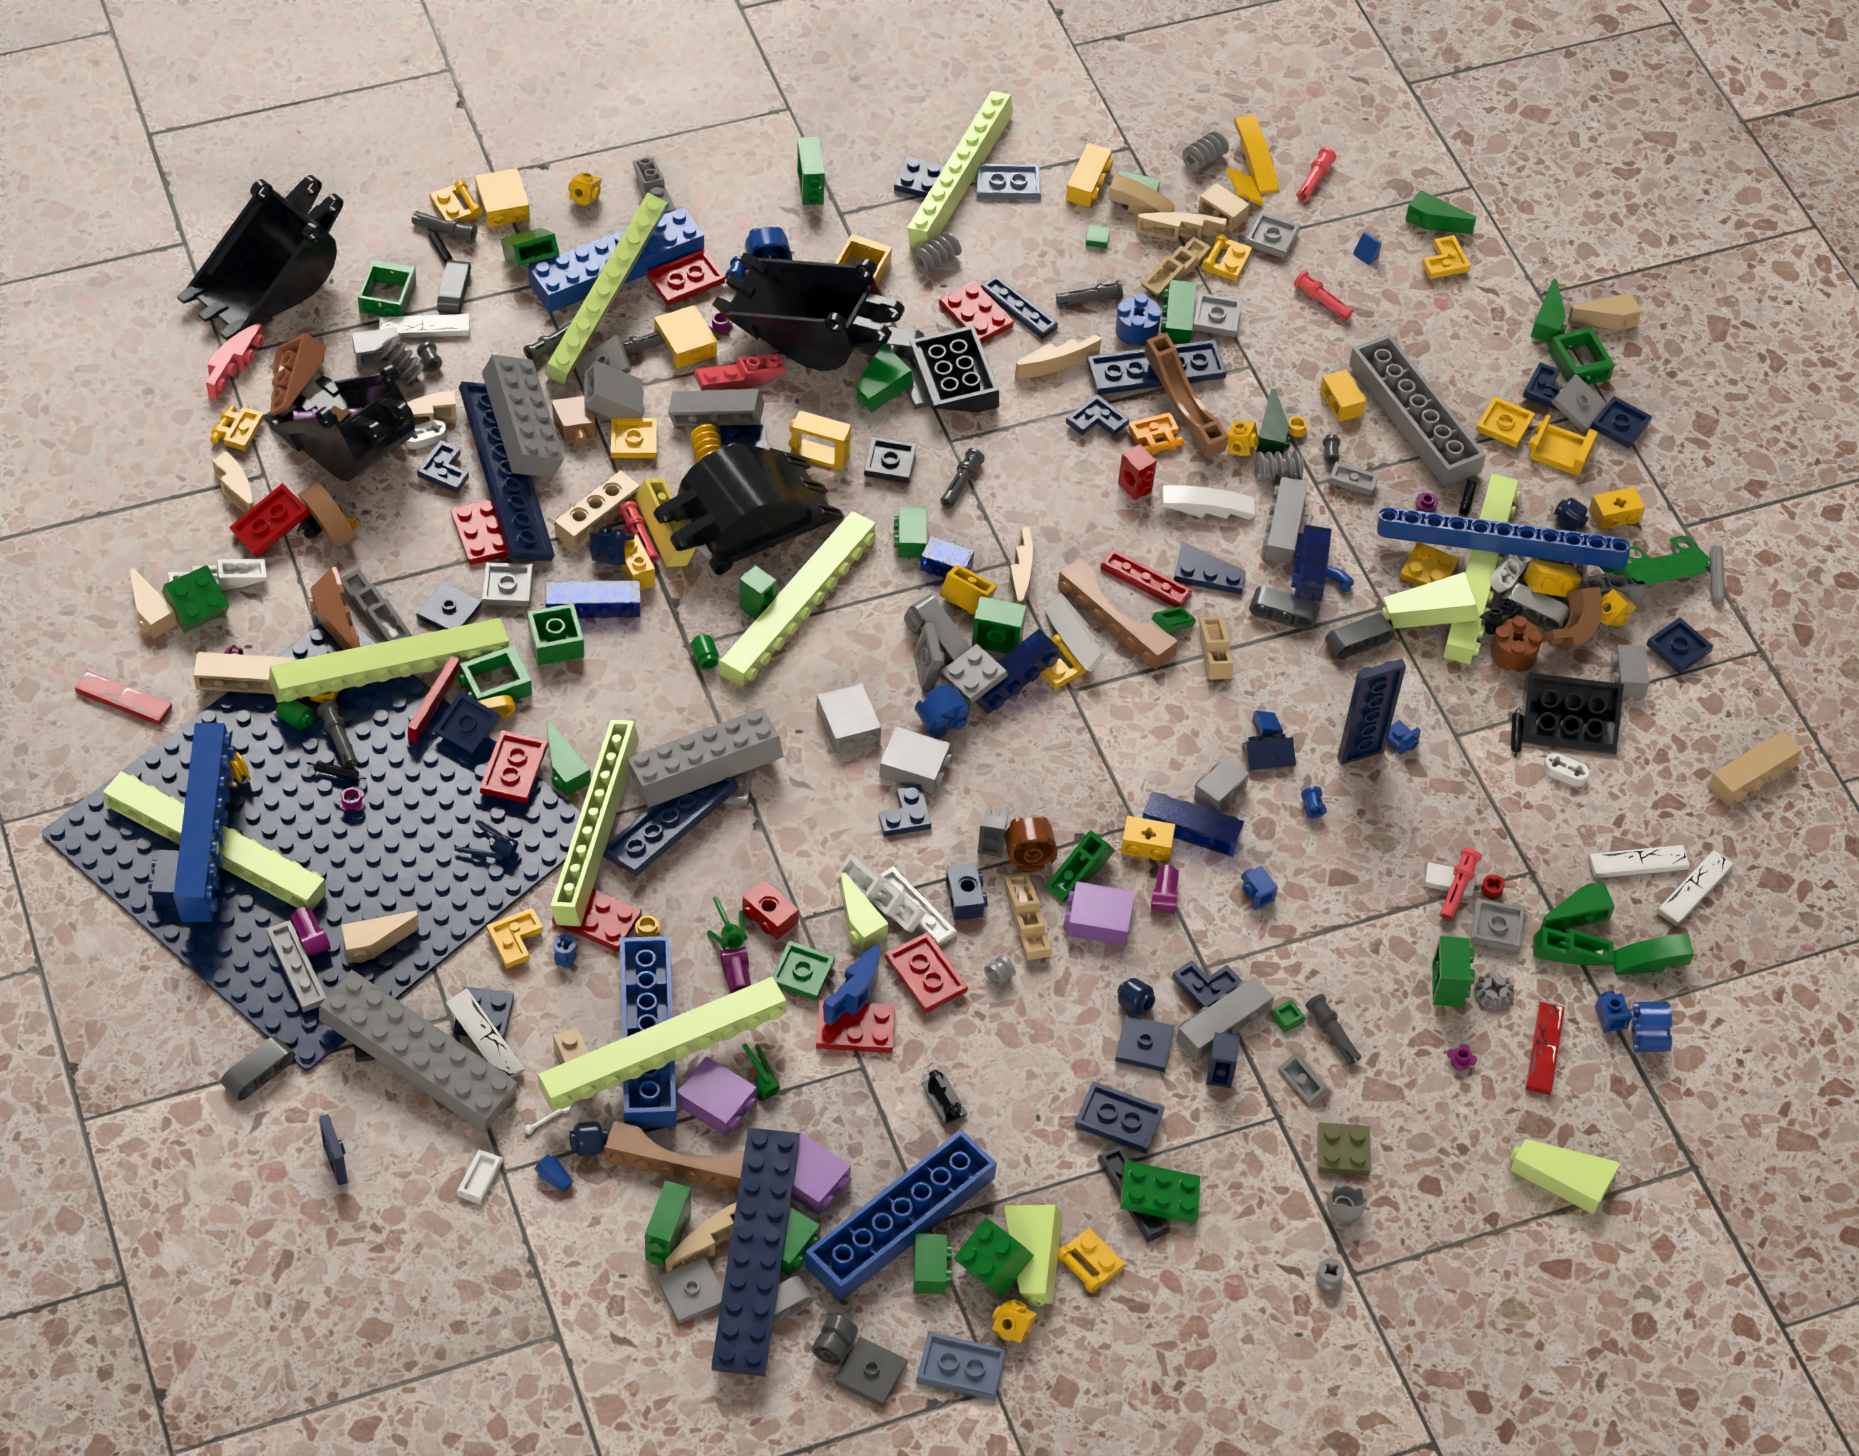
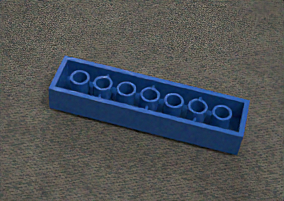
M684 207L664 214L624 284L646 276V271L704 249V234ZM626 229L528 266L529 285L548 313L586 299Z
M195 723L173 895L181 922H212L213 912H217L218 899L215 897V892L220 889L218 868L223 866V855L220 853L221 846H225L223 825L228 823V811L225 810L226 803H230L228 782L233 780V768L230 767L231 761L235 760V746H231L232 736L231 733L227 732L225 723Z
M670 936L620 938L623 1039L673 1018ZM675 1060L667 1063L660 1069H652L636 1079H628L623 1082L625 1124L640 1128L676 1127Z
M960 1129L806 1250L805 1267L841 1302L913 1245L915 1233H928L995 1179L997 1163Z

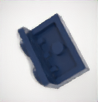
M600 527L599 531L590 533L589 550L592 561L616 566L625 565L624 541L634 540V534L626 533L625 529L613 530V527Z
M1286 734L1271 735V739L1263 740L1262 736L1248 737V741L1242 743V748H1245L1247 771L1296 766L1293 737L1286 738Z

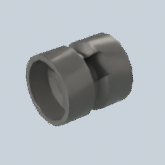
M833 1314L827 1316L821 1328V1333L811 1347L813 1355L826 1364L833 1366L842 1365L848 1354V1347L852 1346L858 1334L857 1326L840 1315Z

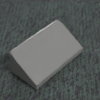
M1297 1052L1278 1068L1309 1106L1332 1092L1308 1062Z

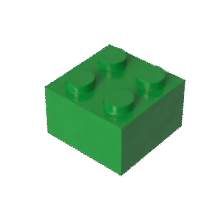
M208 565L164 584L162 590L167 603L175 610L176 620L183 633L227 614L229 604Z
M980 596L974 617L972 647L978 644L985 650L1018 656L1023 637L1026 605Z
M574 603L527 612L528 630L538 666L584 657V639Z
M1439 937L1432 961L1433 1005L1463 1007L1465 998L1470 997L1471 984H1474L1475 970L1471 969V963L1474 961V948H1470V938Z
M985 1217L953 1259L1002 1297L1034 1255L1020 1242Z

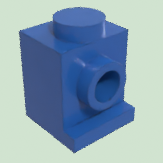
M1262 866L1248 869L1241 875L1243 892L1248 898L1253 900L1252 908L1254 910L1275 901L1278 886Z
M1614 991L1602 993L1598 997L1595 1010L1603 1032L1628 1029L1632 1013L1628 1010L1623 993L1615 994Z

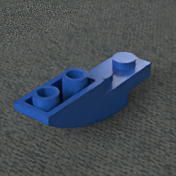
M875 944L871 949L865 951L854 964L847 967L844 974L845 982L842 983L838 991L832 996H828L823 1003L824 1022L832 1026L846 1012L855 1016L864 1007L873 993L877 982L880 956L879 945Z

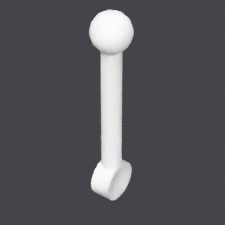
M571 1105L565 1109L554 1111L532 1125H526L524 1132L530 1135L534 1132V1129L559 1114L569 1113Z

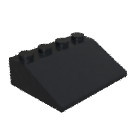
M974 325L910 340L911 348L935 409L982 412L999 408V388Z
M1529 672L1525 676L1523 692L1522 743L1616 755L1624 684Z

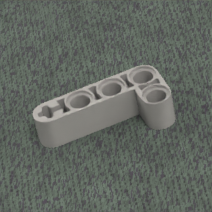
M928 595L912 604L905 613V624L913 633L923 630L925 623L935 624L936 633L940 635V651L944 653V662L947 666L971 648L933 595Z

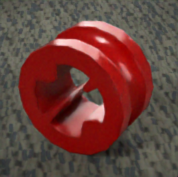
M1494 874L1486 876L1481 886L1482 894L1488 899L1499 898L1504 890V880Z

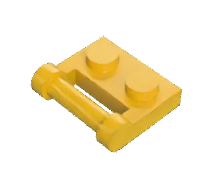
M458 180L452 186L429 193L431 202L444 220H459L462 223L477 218L483 213L482 207L474 201L469 193L468 186L464 180ZM460 194L469 209H463L456 195Z
M1218 234L1208 258L1204 259L1201 267L1206 272L1237 282L1252 253L1253 247L1229 240L1225 235ZM1221 249H1225L1227 252L1221 264H1216L1215 261Z
M1056 634L1050 641L1027 653V660L1054 690L1087 672L1059 634ZM1058 649L1074 667L1069 669L1054 650Z
M1090 1228L1069 1244L1059 1248L1058 1261L1064 1262L1086 1284L1085 1288L1090 1293L1095 1292L1125 1267V1263ZM1075 1253L1097 1276L1093 1277L1072 1254Z

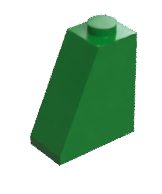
M886 344L882 345L855 385L858 403L862 407L866 406L873 412L914 384L912 370Z

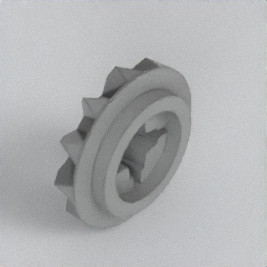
M1488 972L1486 976H1480L1474 987L1475 996L1478 1001L1492 1009H1501L1508 1006L1515 995L1514 985L1509 983V978L1501 977L1500 973L1491 975ZM1492 984L1496 989H1500L1498 995L1494 990H1490Z

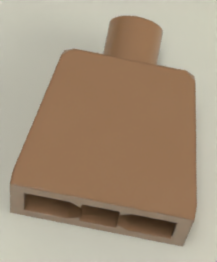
M584 396L552 400L553 419L563 440H575L577 446L587 445L589 442L588 438L596 435L595 412L584 408Z

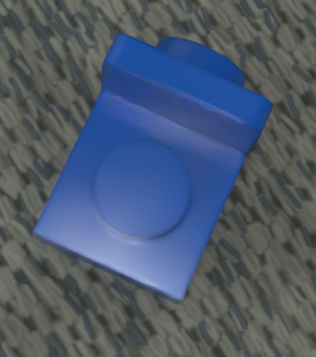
M1398 720L1391 725L1387 743L1402 755L1406 751H1412L1418 746L1421 730L1417 727L1411 731L1402 721Z

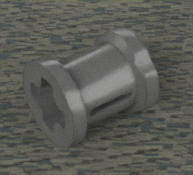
M424 342L417 348L418 356L423 359L424 370L428 372L438 370L443 364L441 357L436 353L437 347L432 342Z

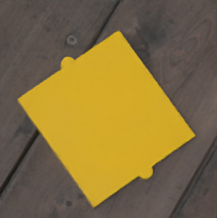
M1230 167L1226 169L1237 196L1260 206L1264 204L1253 177Z

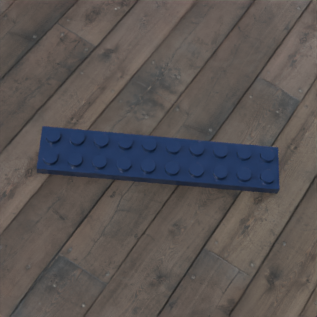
M462 381L459 391L508 556L515 559L552 561L555 554L531 475L512 473L486 385Z
M748 1127L711 1365L712 1371L766 1377L800 1133Z

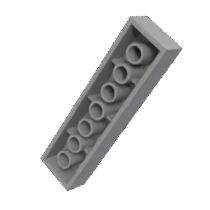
M1391 334L1352 348L1350 368L1443 487L1482 472L1486 454Z
M353 970L344 977L319 1005V1020L483 1133L489 1129L516 1096L518 1082Z

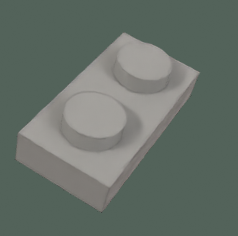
M1336 462L1329 478V484L1372 496L1379 474Z

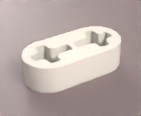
M439 420L415 425L414 436L416 439L410 438L405 442V445L410 449H419L439 443L440 440L443 441L446 438V426Z
M1558 753L1549 754L1543 766L1544 772L1547 775L1576 787L1584 785L1589 775L1586 765Z

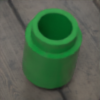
M697 635L690 643L693 655L698 666L703 670H711L719 664V653L710 635Z
M296 699L290 702H279L276 708V713L280 719L299 730L309 727L314 718L312 715L313 710Z

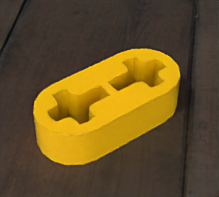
M508 695L477 700L499 713L502 718L509 717L516 711L514 700Z

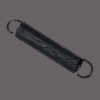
M428 228L430 231L429 239L443 262L447 264L448 260H452V256L436 231L431 232Z
M1470 476L1475 477L1476 481L1469 480V478L1467 480L1459 515L1461 513L1467 517L1478 481L1476 476Z
M1520 707L1512 714L1511 750L1516 752L1515 758L1517 752L1522 750L1523 716L1519 714L1521 713Z
M317 761L316 764L307 762L308 765L314 766V771L353 781H357L358 778L367 779L364 776L360 778L359 771L320 761Z

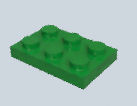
M1125 1160L1122 1167L1120 1209L1196 1224L1199 1216L1200 1176Z

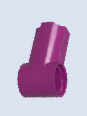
M1164 865L1163 867H1158L1156 887L1153 889L1150 910L1175 914L1178 898L1176 890L1179 870L1175 869L1174 866Z
M302 907L297 909L291 915V921L307 957L330 950L331 947L326 932L323 928L320 929L311 908Z
M746 946L737 949L721 950L723 972H726L730 994L751 986Z

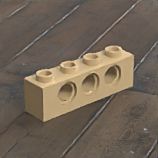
M619 471L614 476H610L604 484L593 489L583 500L576 502L571 509L556 518L554 521L555 536L575 551L590 539V533L599 531L600 527H606L620 516L618 508L622 504L629 501L637 503L635 496L640 489V485L622 471Z

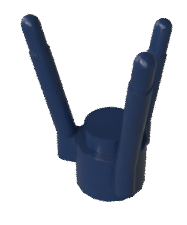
M476 820L475 823L496 837L493 844V849L496 850V853L458 846L454 848L458 852L495 858L502 862L504 857L508 859L513 857L518 847V841L501 834L483 821Z

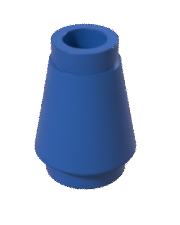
M549 1154L543 1157L535 1167L538 1177L562 1192L567 1191L574 1182L558 1159Z

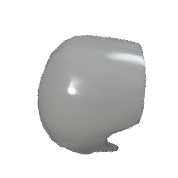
M1340 1183L1338 1186L1335 1185L1333 1191L1327 1194L1328 1210L1336 1219L1343 1222L1359 1219L1368 1202V1199L1364 1198L1361 1188L1356 1190L1348 1184Z

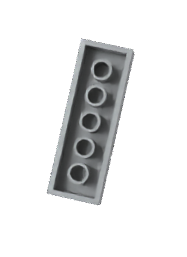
M492 354L482 371V375L511 471L516 474L554 478L564 458L534 362L530 359Z
M763 708L638 753L628 757L627 760L632 780L649 808L708 786L711 783L724 780L726 777H732L783 758L784 756L780 737Z

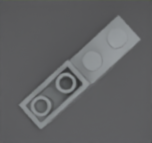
M645 157L633 161L634 171L643 199L647 193H650L667 202L664 214L676 210L665 188L664 178L654 157Z

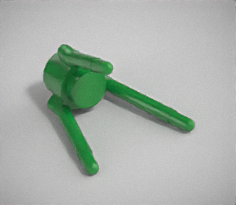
M714 896L713 901L725 926L722 928L721 937L711 930H708L707 934L717 941L722 949L727 947L729 949H737L748 938L745 933L744 913L742 910L739 911V927L730 924L717 896Z
M743 1043L742 1047L759 1072V1075L754 1079L755 1086L757 1087L756 1098L760 1096L763 1099L771 1098L779 1091L780 1083L775 1078L760 1045L756 1044L755 1049L764 1069L748 1045Z

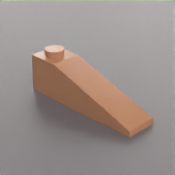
M303 333L279 345L277 348L272 369L276 372V377L272 379V385L275 386V390L271 394L270 414L273 416L288 410L324 361L326 346L307 333Z
M332 567L310 588L312 598H308L309 608L311 612H316L318 621L343 650L358 648L360 643L355 626L352 623L349 605H346L344 588L337 567Z

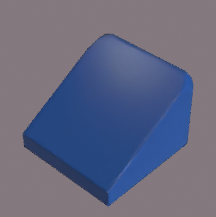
M1365 231L1354 249L1353 255L1369 265L1379 257L1382 242Z
M1254 711L1252 721L1259 736L1266 738L1274 734L1283 733L1275 713Z

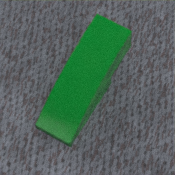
M1543 926L1533 936V956L1567 964L1612 965L1614 963V942L1571 928L1566 933Z
M1689 934L1656 937L1614 950L1613 967L1615 975L1664 972L1666 966L1690 965L1694 952Z

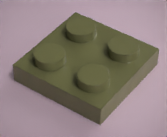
M1319 1122L1317 1127L1318 1172L1369 1176L1371 1171L1370 1126Z

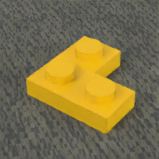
M1455 235L1434 239L1433 246L1438 255L1423 258L1422 266L1429 279L1468 272L1471 267Z
M533 908L486 925L487 932L506 969L529 961L530 956L522 940L543 932V926Z

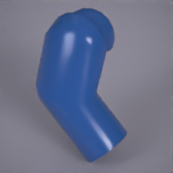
M1327 566L1324 577L1340 581L1339 589L1349 592L1351 586L1354 585V580L1345 571Z

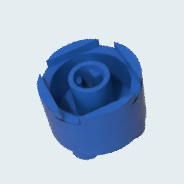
M762 227L750 230L749 236L745 241L746 253L756 258L792 260L788 239L782 228Z
M1143 293L1128 297L1119 303L1115 324L1118 338L1129 345L1132 342L1138 343V346H1145L1148 339L1158 335L1162 313L1159 305Z
M949 683L930 690L925 694L927 699L923 703L919 700L915 706L917 715L935 739L942 738L948 730L954 727L956 730L963 728L968 723L966 718L971 710L956 685L953 684V687H951Z
M1664 1001L1633 1002V1016L1631 1019V1031H1635L1633 1051H1671L1672 1035H1670V1027H1672L1670 1003Z

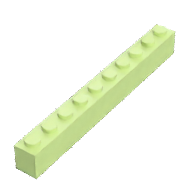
M990 92L908 225L910 247L920 248L923 244H927L928 241L939 236L975 178L978 167L984 163L1013 115L1010 94Z
M647 193L550 358L545 372L546 376L563 385L566 384L664 216L667 206L666 201Z
M1491 474L1480 519L1509 523L1508 519L1513 520L1516 506H1512V502L1517 503L1520 490L1516 489L1518 480ZM1471 549L1465 575L1480 616L1490 609L1485 607L1486 603L1491 604L1494 591L1490 590V576L1503 557L1499 556V553ZM1480 618L1477 621L1452 623L1443 658L1470 664L1472 656H1478L1481 643L1476 641L1477 638L1482 639L1485 625H1481V622L1485 621V619Z
M852 511L720 660V675L743 688L749 681H753L759 669L769 663L773 653L783 647L787 637L796 632L800 622L806 620L814 606L819 605L823 601L828 590H832L836 586L838 579L842 575L847 574L851 564L855 560L860 559L863 550L868 545L871 546L876 538L875 523Z
M497 618L271 665L269 682L277 703L283 701L290 702L306 696L314 697L325 692H338L344 688L361 687L377 681L385 682L391 678L408 677L420 672H431L435 669L443 668L452 656L458 658L460 664L507 648L509 638L501 619Z
M610 720L551 903L557 925L581 926L629 775L630 768L627 758L635 755L639 743L634 721Z
M121 771L103 791L106 806L180 845L185 805L177 798L161 793L155 786H148L136 776H129ZM223 825L225 846H221L220 853L223 855V869L298 909L305 907L313 910L325 896V879L319 873L310 872L298 862H291L282 857L279 852L269 850L258 841L242 836L236 829H229Z
M767 978L538 1074L539 1089L551 1111L565 1109L578 1100L588 1099L602 1090L615 1088L621 1082L628 1079H636L643 1073L652 1069H660L671 1061L684 1059L690 1053L700 1049H708L714 1043L721 1040H729L740 1032L753 1030L769 1020H777L783 1014H786V999L774 978Z

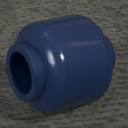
M1574 498L1562 499L1553 513L1556 515L1555 522L1569 531H1574L1578 527L1582 529L1589 519L1586 516L1587 507Z
M1131 978L1121 983L1118 988L1119 1005L1133 1014L1147 1013L1154 1006V990L1143 981Z
M598 1121L575 1124L573 1131H569L571 1150L576 1151L580 1157L601 1154L604 1144L608 1140L607 1129H602Z

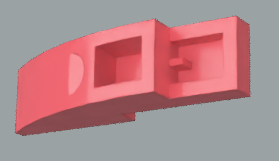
M256 323L237 333L221 346L207 364L209 378L206 381L209 398L217 400L220 393L225 391L228 380L231 376L235 375L236 370L244 371L248 363L253 361L256 350L264 342L261 324Z
M779 353L741 357L733 365L695 369L694 377L701 391L714 389L740 390L766 383L785 373L787 368Z

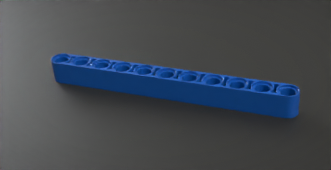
M1392 507L1382 508L1378 513L1377 533L1381 537L1616 569L1627 566L1631 547L1628 540L1612 536Z

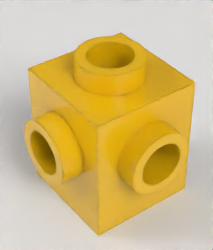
M581 172L569 182V199L576 201L578 205H590L600 196L602 178L593 176L590 173Z
M1234 421L1229 431L1226 432L1228 435L1227 445L1229 454L1250 456L1254 448L1258 446L1259 436L1257 434L1256 422Z
M1612 589L1608 594L1602 596V616L1600 621L1605 626L1611 625L1618 628L1629 620V615L1636 607L1622 592Z
M1008 1300L1002 1306L998 1305L992 1316V1320L995 1321L992 1330L998 1332V1336L1005 1340H1014L1022 1343L1028 1337L1037 1313L1027 1309V1306L1018 1300Z

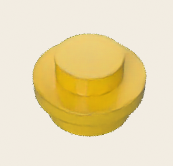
M1294 416L1287 421L1289 424V435L1302 437L1307 433L1308 425L1304 418Z
M645 915L636 922L635 932L639 937H654L660 932V924L653 916Z

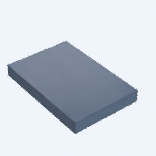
M980 164L976 172L977 199L1041 200L1039 165Z
M928 1331L916 1383L995 1401L1007 1349Z

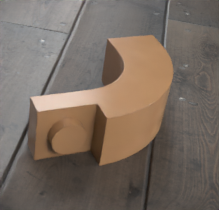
M317 482L298 493V499L309 509L332 546L338 548L357 536L339 506L321 484Z
M1600 587L1579 589L1567 593L1570 606V617L1567 625L1563 629L1543 632L1541 643L1549 642L1550 646L1558 645L1559 650L1588 641L1596 632L1602 616Z

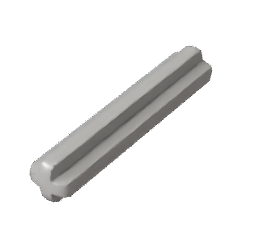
M1714 545L1710 550L1711 600L1713 603L1718 602L1720 604L1725 598L1723 548Z

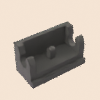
M992 807L987 808L984 822L981 821L977 853L1002 857L1007 829L1008 807H1002L999 813L1000 816L997 818L991 816Z

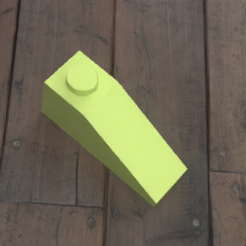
M845 872L842 873L840 890L848 936L854 945L857 944L864 951L887 938L888 922Z

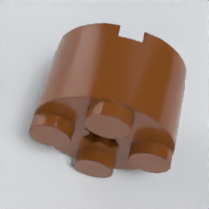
M1515 616L1505 620L1498 625L1491 645L1493 661L1500 668L1507 671L1509 669H1517V672H1523L1530 669L1537 659L1543 638L1542 633L1523 616Z
M1046 817L1015 818L1010 822V826L1005 832V843L1009 862L1012 866L1014 864L1022 872H1037L1045 869V864L1050 861L1052 864L1056 860L1058 851L1054 832Z

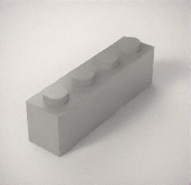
M759 389L673 391L668 414L674 427L700 426L704 424H712L714 426L760 425L764 401Z
M1281 477L1280 486L1275 485L1273 498L1277 500L1276 502H1271L1269 515L1273 516V520L1268 519L1265 531L1270 534L1269 537L1264 536L1262 550H1266L1265 560L1292 565L1308 482Z
M1255 976L1247 982L1244 980L1229 994L1224 993L1221 995L1216 1003L1210 1007L1205 1006L1202 1008L1197 1016L1191 1020H1184L1178 1027L1176 1042L1197 1062L1211 1052L1215 1032H1228L1236 1035L1271 1011L1274 996Z

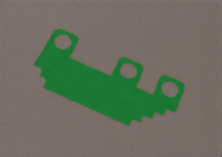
M1678 536L1671 538L1670 542L1680 551L1679 553L1650 558L1640 547L1631 546L1630 550L1639 551L1642 554L1641 558H1633L1629 555L1628 559L1632 563H1627V566L1621 569L1599 567L1605 573L1612 572L1616 576L1623 575L1626 579L1634 578L1637 582L1644 581L1647 585L1708 572L1705 567L1709 566L1706 562L1711 561V559L1689 537ZM1679 539H1684L1691 544V546L1689 548H1683L1679 546L1676 541Z

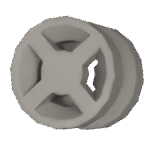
M1004 955L998 956L995 959V963H989L984 967L987 978L997 987L1004 984L1006 978H1012L1016 975L1014 965Z
M1334 1258L1324 1259L1320 1263L1316 1274V1283L1322 1290L1335 1291L1340 1287L1345 1273L1342 1263Z

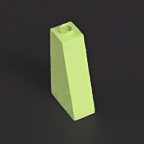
M1465 572L1384 597L1387 607L1382 608L1386 620H1391L1394 629L1480 620L1476 602Z
M1525 1139L1521 1147L1516 1146L1510 1157V1160L1513 1161L1510 1171L1593 1215L1620 1167V1163L1613 1160Z
M1005 1205L1009 1235L1034 1255L1017 1277L1020 1294L1026 1303L1031 1306L1040 1307L1044 1304H1053L1063 1215L1056 1205Z

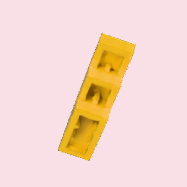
M1255 114L1236 117L1234 125L1241 138L1240 146L1246 157L1245 165L1250 176L1253 177L1259 193L1266 194L1279 191V184L1269 149Z

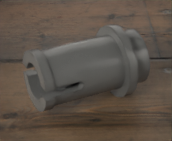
M1329 434L1323 440V446L1325 447L1324 460L1328 464H1334L1339 460L1338 447L1341 442L1335 434Z

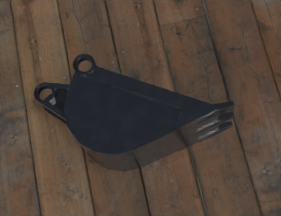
M313 175L304 177L286 197L275 191L264 179L257 180L250 189L252 197L187 288L177 296V299L183 304L196 299L199 300L206 308L198 314V317L204 322L219 317L228 325L220 332V335L226 340L231 339L237 333L256 323L262 326L274 320L271 317L302 303L315 294L330 275L335 264L337 247L335 239L329 232L343 207V199L335 193L330 194L320 205H316L310 211L322 188V183Z
M745 252L739 261L750 270L743 280L730 274L725 282L736 291L732 301L729 302L716 297L712 304L724 317L758 340L760 337L791 360L804 367L819 371L836 370L845 365L854 348L886 344L892 334V330L890 331L887 326L881 323L897 322L905 311L903 304L899 301L879 296L873 277L877 271V266L869 259L864 258L859 260L857 265L756 258ZM861 267L867 268L870 272L864 271ZM889 308L895 309L898 313L892 312ZM876 331L882 332L885 336L878 334Z
M390 363L382 366L377 374L335 382L326 376H321L315 382L322 391L310 399L299 394L292 403L296 408L283 417L279 414L273 416L270 412L264 415V419L270 425V428L298 452L303 450L329 473L345 481H350L412 438L415 431L413 412L396 385V382L400 380L399 373ZM333 406H337L342 410L345 408L354 409L362 407V410L341 424L336 414L333 415L330 411ZM312 409L318 410L315 412L316 417L293 420V411L295 410L297 412H309Z
M750 444L729 445L704 456L683 477L677 496L658 506L653 513L660 524L690 519L691 523L673 533L670 541L677 551L706 545L712 554L709 564L716 575L726 573L731 569L733 563L845 517L840 509L828 505L822 494L828 492L825 486L812 480L805 469L812 467L807 459L774 448L768 450Z

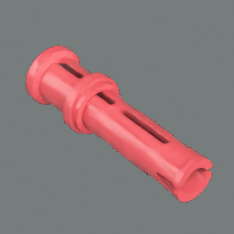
M1324 147L1318 152V158L1312 162L1309 175L1296 193L1299 200L1306 195L1303 201H1308L1321 177L1328 174L1329 166L1337 158L1336 153L1332 149Z
M1302 271L1294 281V287L1301 288L1310 299L1320 301L1344 321H1347L1352 316L1353 309L1329 293L1324 288L1322 282L1311 278L1309 272Z
M629 501L622 504L618 508V513L625 520L626 530L638 536L652 564H655L659 561L660 557L644 528L645 520L638 513L637 503Z
M1462 848L1460 852L1462 855L1458 866H1455L1453 870L1455 877L1439 913V916L1445 920H1454L1467 884L1475 877L1474 870L1477 862L1481 861L1482 855L1474 849Z

